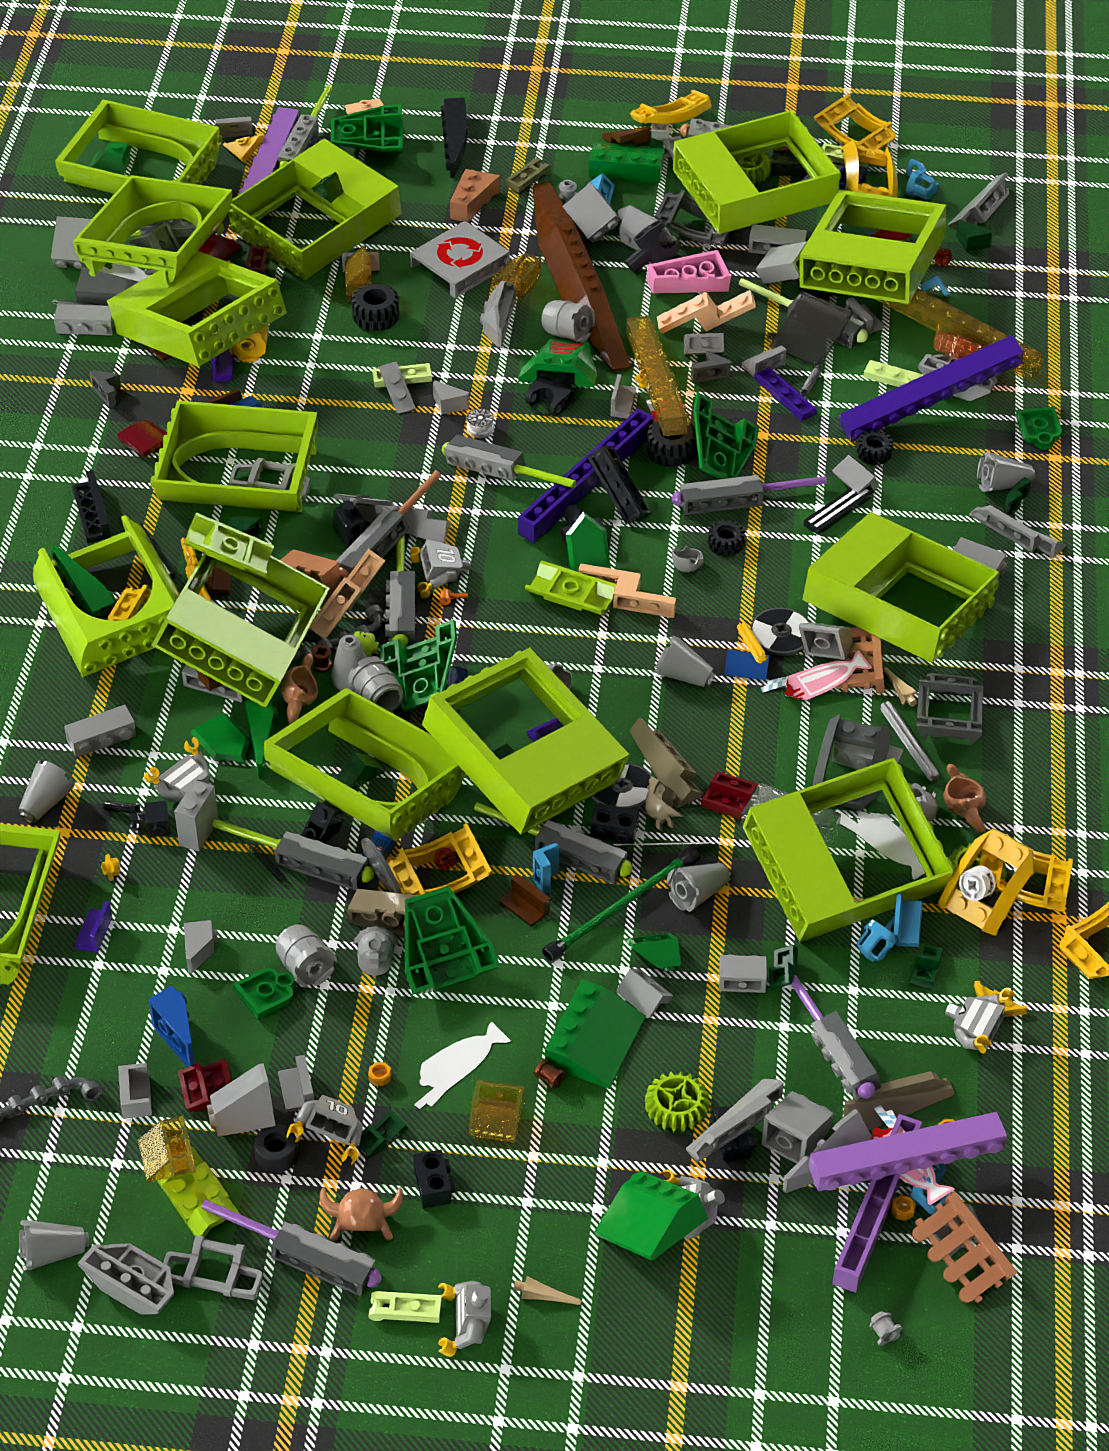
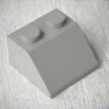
M822 623L799 624L806 655L846 660L853 643L850 627Z

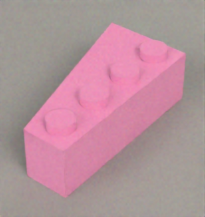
M714 250L649 264L646 281L652 293L729 292L731 275L719 251Z

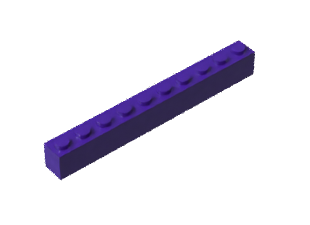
M1012 335L839 414L840 426L850 442L858 440L860 434H864L865 431L869 433L872 429L875 432L876 430H881L883 427L897 423L900 419L914 415L918 411L929 408L941 400L949 399L954 394L964 392L976 384H981L991 377L999 376L1004 371L1018 367L1023 363L1024 351Z
M640 409L634 411L563 476L576 480L575 488L555 483L518 516V535L535 543L563 517V511L568 506L576 505L601 482L587 457L601 446H613L623 462L647 440L648 428L652 425L654 416Z

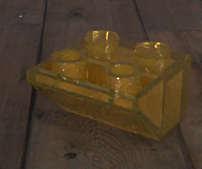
M366 246L359 248L345 261L346 300H352L354 291L359 290V287L372 284V280H368L372 279L370 253H366Z
M527 253L514 258L494 278L491 286L497 287L501 281H506L516 285V295L524 297L541 277V258Z
M477 1080L472 1100L468 1135L516 1143L525 1104V1087Z
M184 1116L161 1120L138 1139L147 1183L196 1172Z

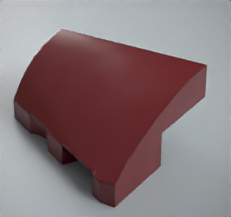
M212 234L199 249V252L228 261L231 259L232 253L242 250V246L231 239Z

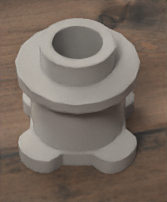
M565 180L559 184L561 194H558V197L561 201L567 203L577 194L575 192L577 185L571 180Z
M879 1312L871 1318L872 1322L869 1327L871 1330H875L880 1338L877 1341L879 1346H883L900 1337L902 1327L900 1324H894L891 1313Z

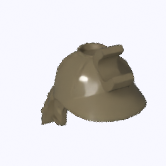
M651 776L645 799L646 814L656 820L658 830L663 831L662 825L665 821L668 822L670 828H674V821L671 818L684 817L673 809L676 794L671 788Z

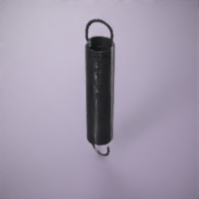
M112 801L103 803L105 811L131 814L142 813L138 804Z

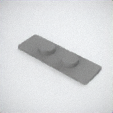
M392 362L379 366L380 373L397 414L414 410L415 405L398 363Z

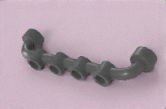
M379 605L370 606L366 610L365 615L373 624L368 626L360 625L356 630L349 633L341 632L337 637L330 640L324 638L318 644L311 647L307 645L302 646L296 652L292 661L303 660L308 653L312 655V649L317 645L328 646L332 654L334 651L333 647L338 646L339 640L342 637L354 635L356 631L367 633L377 631L382 625L384 612Z
M58 1076L52 1081L53 1087L44 1090L42 1086L37 1085L30 1090L31 1096L22 1099L19 1095L11 1096L7 1101L8 1106L0 1109V1123L4 1117L11 1114L20 1115L30 1106L35 1104L37 1106L44 1105L51 1097L56 1095L65 1096L72 1088L82 1087L81 1093L86 1101L98 1099L102 1094V1089L97 1081H90L84 1077L66 1080L64 1076Z

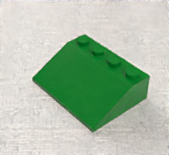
M595 142L589 158V177L596 178L603 173L608 179L660 183L666 148Z
M582 979L545 1047V1059H548L550 1064L558 1070L565 1071L566 1074L610 1089L646 1019V1015L605 987Z
M640 1171L633 1174L622 1185L594 1232L596 1236L653 1261L708 1220V1216L697 1193Z

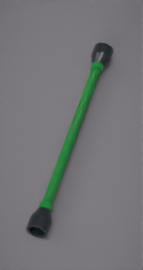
M688 845L680 851L672 863L606 908L602 913L589 920V922L567 937L547 944L542 948V954L545 959L550 963H554L563 956L571 944L665 879L671 870L690 866L700 859V853L693 845Z

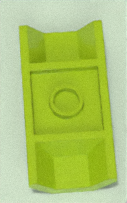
M197 512L185 541V545L206 552L205 554L260 577H265L267 574V563L274 548L272 544Z
M541 560L535 579L531 585L525 586V590L543 596L545 600L580 611L584 609L605 616L613 603L616 584Z
M181 1144L161 1155L152 1167L151 1173L195 1237L196 1235L205 1237L211 1228L226 1221V1219L202 1209L204 1200L211 1201L240 1214L229 1199V1195L194 1147Z

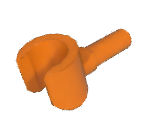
M443 589L440 593L439 603L441 605H448L451 599L468 598V593H451L450 590Z

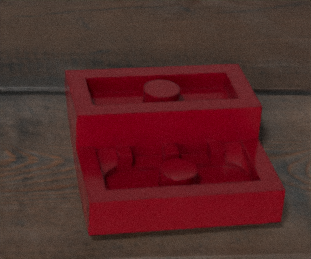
M143 420L125 428L117 434L118 440L145 458L155 449L159 451L160 448H163V437L167 433L149 420Z
M717 771L710 781L709 789L703 796L700 806L742 820L756 793L758 784Z
M225 1058L205 1067L199 1062L178 1071L188 1112L207 1110V1105H211L210 1096L232 1082L229 1064Z

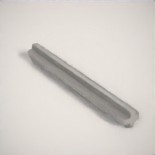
M889 701L882 703L880 710L930 782L938 780V770L892 703Z

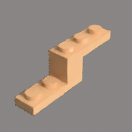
M749 290L716 306L707 292L657 316L658 328L663 334L696 318L707 332L755 308L754 295Z
M368 549L347 578L344 577L312 621L309 630L322 639H327L346 611L351 610L385 563V560Z
M580 564V573L616 584L613 608L674 618L676 598L639 592L641 574Z

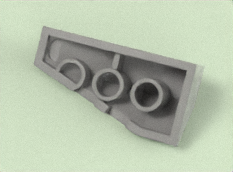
M854 1109L832 1128L835 1132L826 1141L821 1139L816 1144L817 1147L813 1153L870 1140L872 1136L860 1113ZM808 1155L804 1156L784 1176L783 1191L785 1193L815 1183L809 1169L810 1157Z

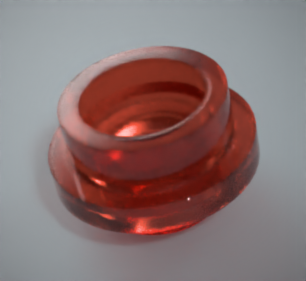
M946 248L938 249L934 257L935 263L941 267L948 265L952 259V253Z
M449 848L437 850L434 855L435 865L441 870L452 868L456 862L454 852ZM443 855L446 856V861L444 863L442 862Z

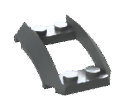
M681 190L679 194L673 195V192L664 195L655 214V219H662L665 227L689 240L702 244L727 247V240L731 231L718 234L712 226L710 232L705 233L689 229L674 221L680 208L694 216L708 220L693 197L686 194L685 190Z
M929 673L925 676V680L920 679L917 731L926 741L927 734L934 737H954L960 740L968 738L969 746L982 736L984 686L977 685L978 681L975 678L967 676ZM929 690H934L938 693L955 692L959 695L971 694L970 721L928 717Z
M840 714L829 720L822 742L813 785L828 781L825 780L835 741L875 749L871 765L886 760L893 732L884 723H882V727L842 720L840 719ZM878 791L837 806L862 811L869 805V802L877 799Z

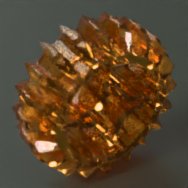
M944 330L938 331L933 341L934 349L958 359L985 348L984 344L977 340Z

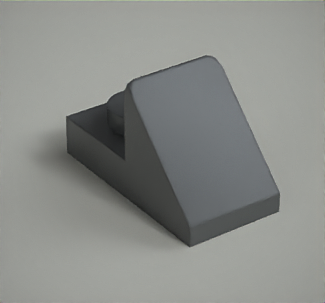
M706 351L705 362L692 364L691 380L693 383L730 377L731 362L726 358Z
M96 370L90 371L92 387L109 408L115 406L116 390L121 388L119 374Z

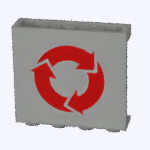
M463 221L410 252L411 268H414L422 263L450 283V295L457 298L509 267L510 251L468 222Z

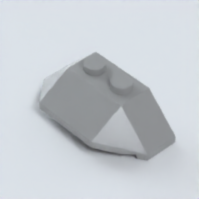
M629 205L618 210V216L621 219L618 222L620 242L638 250L639 246L635 243L634 237L645 227L657 221V219ZM666 227L662 229L658 237L661 246L677 240Z
M501 281L490 294L489 300L485 301L484 313L480 317L483 333L499 348H502L516 302V285L506 281Z
M926 354L918 365V369L923 375H926L961 358L953 355L938 354L932 356L931 354ZM995 376L991 377L985 382L976 384L966 391L959 392L953 396L967 401L977 399L991 392L997 383V378Z
M130 1243L104 1246L94 1244L78 1262V1266L102 1292L141 1315L159 1314L174 1296L170 1267Z

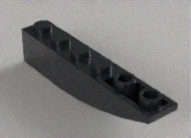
M444 98V106H441L446 171H450V178L455 177L463 160L467 144L465 98Z

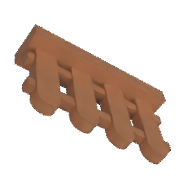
M859 627L850 628L853 641L861 640V642L852 643L847 657H853L857 651H860L872 668H856L854 672L863 671V673L852 674L834 688L848 691V688L864 687L865 689H870V686H876V693H885L881 638ZM852 659L835 660V661H849V662H850Z
M954 1191L944 1200L946 1204L944 1207L939 1203L935 1206L936 1213L925 1221L921 1218L915 1221L917 1227L914 1228L912 1237L917 1242L929 1240L933 1246L927 1254L930 1261L939 1262L943 1259L949 1267L943 1272L945 1281L953 1283L959 1279L964 1286L959 1292V1299L963 1303H970L973 1300L978 1303L983 1299L980 1294L992 1285H995L996 1288L1000 1287L1003 1284L1000 1279L1003 1278L1007 1282L1017 1271ZM955 1217L961 1223V1226H958L953 1220ZM948 1224L953 1232L941 1241H938L933 1234ZM969 1238H972L977 1246L974 1247ZM963 1244L969 1252L954 1262L949 1254ZM988 1258L993 1266L990 1267L984 1259ZM979 1264L984 1272L970 1282L964 1274Z

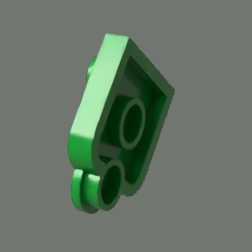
M1054 406L1016 410L1015 416L1022 438L1027 443L1035 444L1041 450H1049L1053 447L1054 442L1060 439L1062 428Z
M272 968L262 969L233 983V991L258 1020L289 1005L293 1000V991L296 988V981L291 974H279L278 971Z

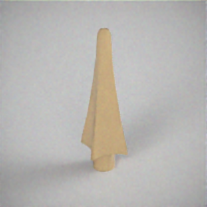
M885 667L884 672L895 688L902 705L904 706L908 703L911 707L917 704V700L914 698L916 690Z
M528 1276L525 1282L515 1280L513 1290L523 1292L521 1299L548 1300L576 1305L582 1303L580 1299L557 1291Z

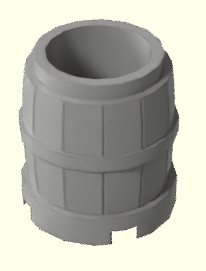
M554 300L549 302L543 310L542 326L547 333L554 336L584 342L591 336L592 333H589L590 328L595 325L594 310L588 307L589 305L576 304L567 300Z
M373 656L360 660L358 662L359 666L355 670L352 668L349 672V686L355 693L389 712L396 710L403 700V689L396 676L390 672L388 666L379 657Z
M290 926L278 936L276 941L277 955L299 985L303 987H308L307 985L314 984V986L320 985L333 973L335 969L333 964L337 960L335 954L329 947L325 946L320 936L307 926Z

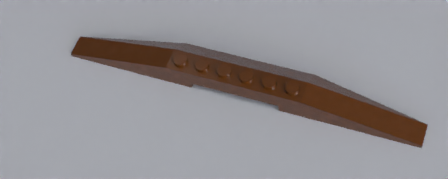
M550 182L533 184L538 246L561 300L571 301L576 304L589 305L588 307L593 308L595 325L590 328L589 333L592 334L587 340L591 341L595 351L601 354V359L612 372L631 369L605 291L572 218L562 207L563 203Z

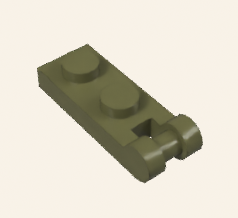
M535 158L505 180V186L519 193L544 174L548 175L551 171V165L543 164L541 160Z

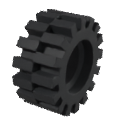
M873 429L869 433L865 431L864 434H860L857 443V454L861 461L867 460V464L873 462V465H877V462H879L881 465L884 461L888 462L891 459L893 439H891L889 434L886 435L884 431L880 433V430L874 432Z
M722 519L721 523L715 521V524H711V528L708 531V547L712 548V552L715 553L717 551V555L720 556L721 553H724V556H728V553L733 556L735 552L738 554L740 549H743L745 530L741 524L738 526L737 521L732 523L730 519L728 522ZM728 536L731 537V539H723L721 537Z

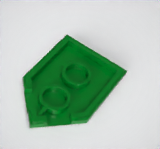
M583 512L566 533L570 570L579 572L580 564L611 569L606 529Z
M222 713L192 730L191 736L198 739L199 745L214 761L223 762L228 760L236 761L237 764H245L251 740L226 713Z

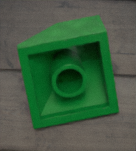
M111 141L95 154L89 167L124 175L130 163L128 144Z
M672 933L626 938V943L658 969L661 968V971H673L675 966H681L678 938Z

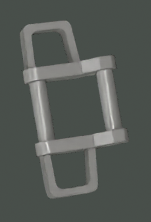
M258 458L254 464H235L229 483L230 486L289 491L296 464L275 463L266 461L264 458ZM264 469H270L285 473L281 485L258 481L260 472ZM240 471H251L247 482L235 480L237 473ZM307 476L301 493L302 500L306 499L311 485L310 478Z
M199 1235L195 1237L192 1254L169 1251L166 1253L163 1261L167 1266L172 1261L188 1263L184 1277L171 1274L173 1284L186 1288L193 1286L223 1293V1296L254 1300L257 1297L263 1280L260 1270L243 1266L245 1245L237 1244L234 1246L210 1241ZM203 1249L233 1256L232 1265L225 1283L196 1277ZM240 1274L256 1278L251 1290L235 1288Z

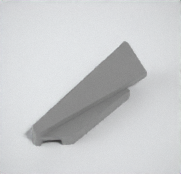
M1005 172L995 177L948 226L957 230L959 220L977 225L978 222L980 224L985 222L1009 195V188H1005V178L1008 177V174Z
M353 502L364 521L370 523L385 509L396 512L402 507L375 504L365 506ZM411 508L404 515L410 528L406 534L426 540L441 541L442 543L445 542L451 521L432 519L433 510Z
M991 505L981 508L977 507L969 514L972 518L1030 552L1037 548L1054 558L1066 547V544L1030 529Z
M775 1079L761 1080L686 1148V1151L698 1163L764 1120L766 1114L771 1110V1104L782 1098L784 1083L781 1080Z

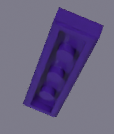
M770 367L754 374V380L801 422L817 414V408Z

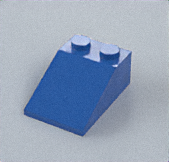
M171 985L148 999L152 1026L185 1066L189 1067L194 1065V1057L188 1024L189 1013L186 1009L187 999L181 991L177 992Z

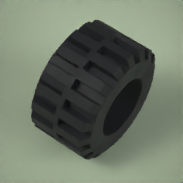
M377 283L359 287V290H355L354 295H352L353 321L362 329H369L370 331H382V329H389V326H394L395 322L399 320V296L397 291L390 286Z
M666 416V418L661 417L658 418V421H653L652 425L648 428L647 453L649 457L654 459V462L661 463L662 466L669 465V467H674V465L682 466L683 463H689V460H692L696 453L697 439L695 426H692V423L686 421L685 418H678V416Z

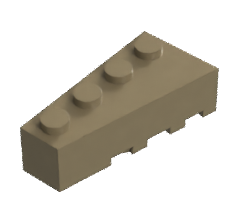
M357 889L347 909L348 923L364 928L374 926L385 927L397 937L405 939V900L419 895Z

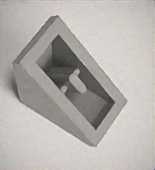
M438 381L433 382V397L441 415L469 408V392Z

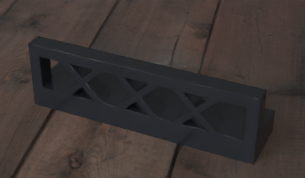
M601 446L587 457L626 525L631 524L639 517H647L651 514L650 509L613 446Z
M94 470L86 471L87 482L72 484V491L87 543L111 538L109 522ZM89 489V491L85 495L77 492L79 490ZM85 502L92 504L89 508L82 506ZM89 515L96 517L93 522L86 520ZM93 528L101 531V533L89 534Z

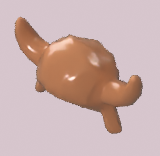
M310 653L306 654L301 666L289 669L281 682V695L285 702L288 703L287 719L289 724L298 720L301 708L310 706L318 695L317 682L311 672L313 656Z
M948 764L947 772L951 780L947 783L943 793L947 809L953 814L965 818L968 824L976 831L985 833L986 827L979 816L980 811L986 804L984 788L975 780L968 778L966 774L959 773L955 765Z
M399 1187L394 1199L386 1203L382 1202L376 1192L365 1188L352 1190L343 1197L340 1203H335L329 1199L326 1189L322 1188L320 1192L321 1206L328 1215L337 1218L335 1227L330 1235V1240L336 1241L342 1230H381L386 1240H392L393 1235L385 1218L394 1215L400 1210L403 1203L402 1188Z

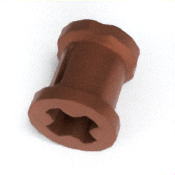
M317 645L312 649V656L314 658L313 668L317 672H327L332 666V662L329 659L331 650L328 646Z
M543 1059L534 1072L536 1078H542L553 1089L561 1085L566 1075L565 1071L558 1070L552 1066L548 1059Z

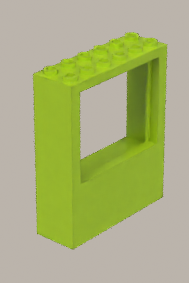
M792 110L674 141L673 171L718 234L831 204L840 190V170L834 166L832 160L828 158L823 148L818 145L816 139L811 136L807 127H804L799 117ZM788 146L812 179L759 193L738 165L736 159Z
M325 138L233 198L228 212L231 224L230 229L234 234L239 235L247 243H251L259 251L264 252L271 259L276 260L284 268L289 269L296 276L304 280L316 274L342 256V253H346L402 214L398 185ZM336 172L344 192L330 203L315 193L312 187L324 177ZM296 195L340 223L302 250L259 222L260 219Z
M839 190L800 253V288L909 304L945 238L946 205ZM840 224L916 234L919 237L916 243L841 233L836 232Z
M199 251L168 288L164 287L162 271L159 270L107 300L117 334L198 367L287 314L276 279ZM228 294L239 297V299L192 327L180 323Z
M870 512L809 566L802 600L933 663L938 657L941 658L948 647L951 648L958 637L961 638L968 627L971 628L977 618L983 616L987 608L990 609L995 602L994 592L999 586V572ZM909 572L966 599V601L940 627H937L880 598Z
M204 552L167 615L152 646L259 705L266 707L283 679L330 588L271 555L266 567L267 574L265 577H260L210 557ZM214 566L299 612L284 642L198 595Z
M531 648L518 651L512 657L502 659L496 665L490 668L486 667L480 673L474 676L470 675L464 681L452 684L440 693H434L429 699L422 723L424 728L520 834L529 831L614 784L615 781L620 779L630 755ZM520 678L564 726L499 760L458 715L456 710Z
M895 758L750 807L743 824V829L799 942L896 908L897 894H902L904 901H916L941 892L945 889L954 873L952 862L946 858L942 843L936 839L931 822L927 821L924 816L923 807L920 802H917L913 788L910 783H907L903 768L900 764H897ZM882 790L927 877L855 903L811 814Z

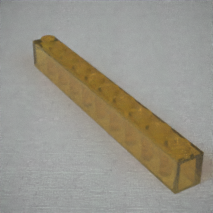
M917 288L909 304L876 299L974 352L1009 337ZM1016 340L1024 351L1023 363L1016 368L1009 369V371L1031 381L1041 372L1044 354Z
M649 316L626 318L627 337L663 436L687 434L690 416L686 414V405L682 403L681 393H678L677 382L674 383V374L671 372L670 363L667 362L666 353L663 352L662 342H659L658 332L655 333V324L651 323Z

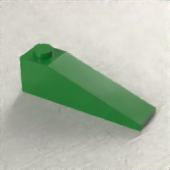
M52 546L51 557L85 612L95 618H101L111 613L116 602L111 591L108 592L100 581L58 546Z
M271 699L266 707L248 700L245 701L248 726L258 777L263 778L267 763L264 755V741L273 736L275 729L274 718H278L276 705L272 706Z

